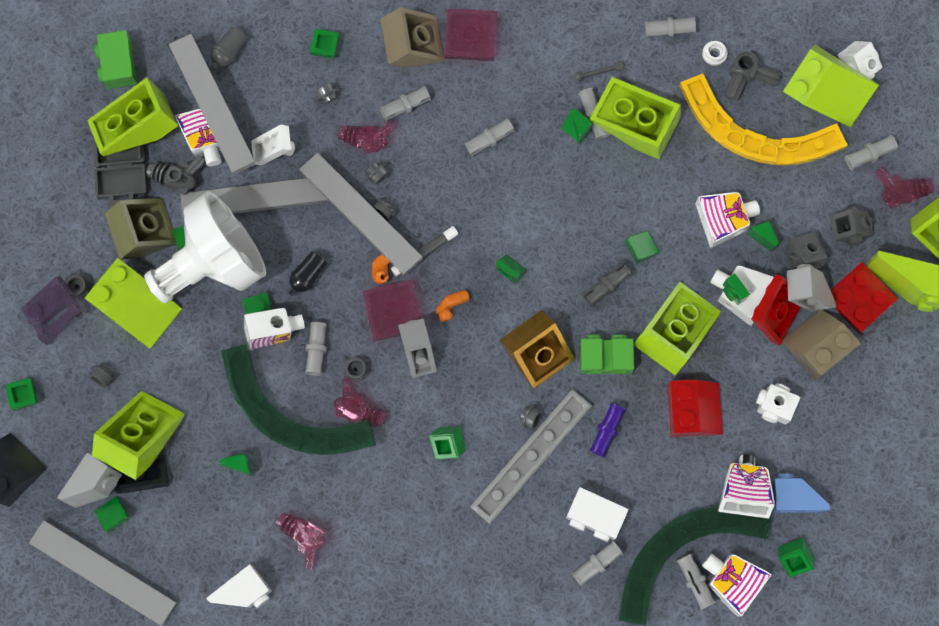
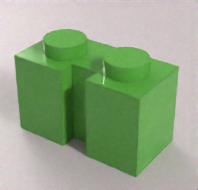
M127 30L98 34V44H95L94 48L96 57L100 59L101 67L97 68L100 82H104L108 89L137 85L132 39Z
M587 335L585 339H581L580 374H632L634 370L633 339H627L626 335H612L611 340H602L600 335Z

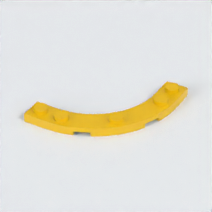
M703 73L680 82L679 87L702 128L720 145L746 159L770 165H798L824 158L848 146L837 123L805 136L782 138L781 140L770 139L748 129L744 130L735 124L733 119L719 105Z

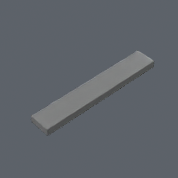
M192 34L170 43L169 46L232 174L235 175L256 165Z
M319 153L315 154L299 169L300 173L403 276L423 259Z
M306 178L189 192L186 195L180 194L183 219L184 207L205 192H211L219 197L230 208L232 214L329 202Z
M572 389L473 502L470 508L487 523L491 524L590 410L592 405Z
M43 520L29 544L161 626H164L177 605L176 601L47 521Z

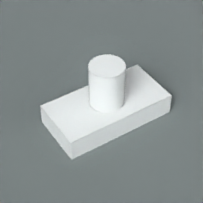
M279 125L251 141L253 159L256 165H264L281 155L292 156L295 151V144L290 141L289 126Z

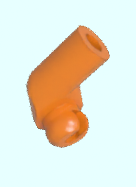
M382 254L372 262V278L378 284H384L389 279L388 264L390 262Z
M461 290L445 296L436 308V316H439L441 322L449 321L453 317L450 310L454 306L469 301L467 291Z

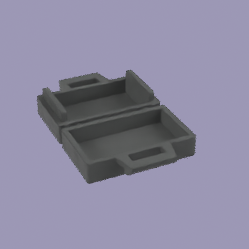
M93 138L94 166L96 167L94 169L95 192L97 199H109L111 206H114L120 201L114 200V198L129 197V199L123 200H133L134 196L147 195L146 166L144 165L146 163L145 144L103 156L100 154L96 141Z

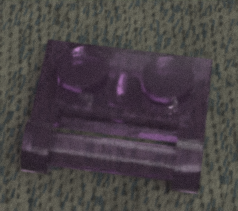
M55 277L21 308L23 314L38 333L39 340L45 345H49L54 340V336L72 319L80 317L85 312L83 306L62 277ZM68 305V310L47 327L46 323Z

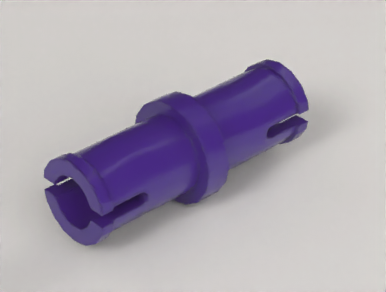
M610 403L603 423L598 425V434L589 450L604 458L613 436L616 437L618 431H616L626 411V409Z

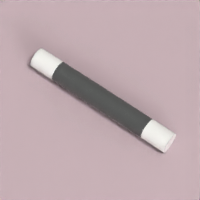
M452 226L418 249L417 252L423 258L457 236V230ZM394 266L390 268L395 276L401 274Z

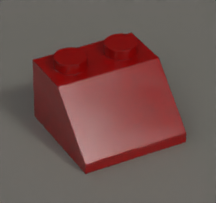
M701 380L670 381L667 385L670 437L723 435L719 383Z

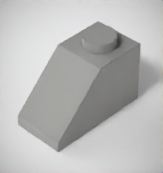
M801 264L796 266V269L787 271L788 301L810 311L836 308V302L822 271L812 267L810 264Z
M424 319L411 320L398 325L412 378L437 372Z
M87 453L57 498L75 508L106 498L116 487L122 474Z

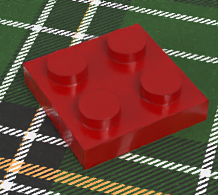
M862 262L830 290L836 302L835 309L859 334L898 300Z
M778 275L773 277L751 318L765 336L777 345H781L801 306L788 301V284L784 277Z

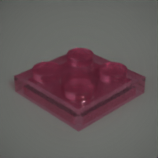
M448 9L445 59L494 61L497 11Z
M413 280L362 291L373 342L401 336L398 325L411 320L421 319Z

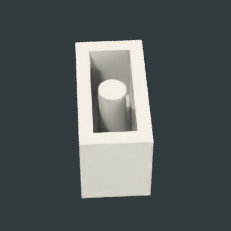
M580 487L566 519L570 520V526L584 531L586 527L595 532L594 537L608 542L609 538L612 540L616 539L629 509Z

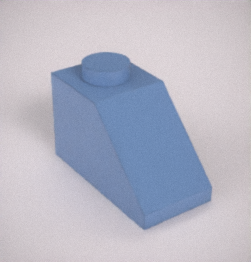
M778 474V478L771 481L774 497L772 513H825L830 511V505L802 478H794V474Z

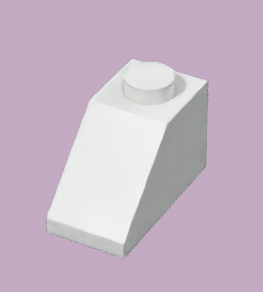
M249 564L208 596L207 600L210 603L249 608L255 606L259 608L270 599L267 595L272 590L255 567Z

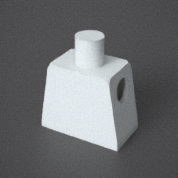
M737 266L732 275L734 273L737 275L750 293L749 297L737 305L735 301L731 302L723 291L718 302L752 326L754 322L751 318L754 310L762 300L773 276L743 266ZM717 269L710 283L723 289L724 281L730 276Z

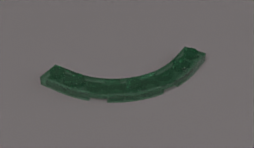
M244 344L221 350L230 389L237 404L241 406L244 413L250 419L249 421L271 440L295 451L317 455H338L376 446L371 420L342 427L323 429L305 426L287 418L270 403L261 390L255 375L249 345Z
M719 506L690 512L665 525L643 546L630 567L622 593L618 621L642 626L646 625L651 591L656 577L665 562L681 547L698 538L715 534H736L767 540L772 513L769 518L718 512Z

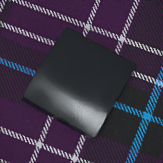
M165 446L152 465L136 480L118 471L122 476L114 488L116 494L168 487L169 480Z

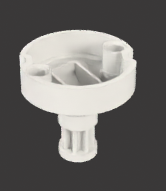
M205 192L184 207L185 246L174 253L171 260L156 270L151 269L146 272L144 277L150 291L161 302L167 303L173 299L174 294L189 284H196L204 277L212 278L239 291H243L266 275V268L255 243L241 222L234 217L230 208L215 194Z

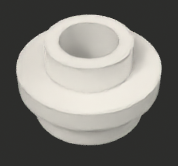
M719 41L707 43L702 51L705 62L713 66L722 64L728 54L725 45ZM717 51L719 56L713 57L710 52Z

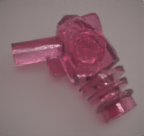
M390 120L382 128L365 126L362 129L360 126L342 125L338 132V139L353 147L363 149L364 152L377 153L388 145L386 136L397 128V124Z
M883 167L874 172L885 187L881 198L888 204L890 209L901 204L914 202V200H919L934 192L931 179L922 178L921 180L901 181L899 176L890 178Z
M342 379L343 397H339L334 401L335 415L345 417L348 421L360 423L362 418H364L362 423L364 425L368 419L367 425H371L373 421L374 427H381L386 412L381 411V408L376 412V406L371 410V403L366 408L367 401L361 399L360 393L353 392L352 379Z
M282 513L277 520L276 526L299 544L298 550L305 553L304 568L314 569L316 549L322 548L325 545V529L317 527L300 517L292 516V514Z

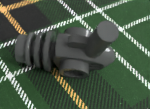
M198 155L190 165L181 162L179 167L151 162L146 174L152 180L159 182L165 187L178 190L186 195L190 189L196 186V180L193 176L206 161Z

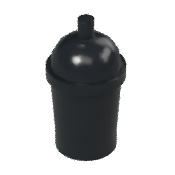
M311 251L302 263L290 273L289 283L292 289L289 291V294L293 296L296 291L305 292L311 289L313 283L327 265V262Z

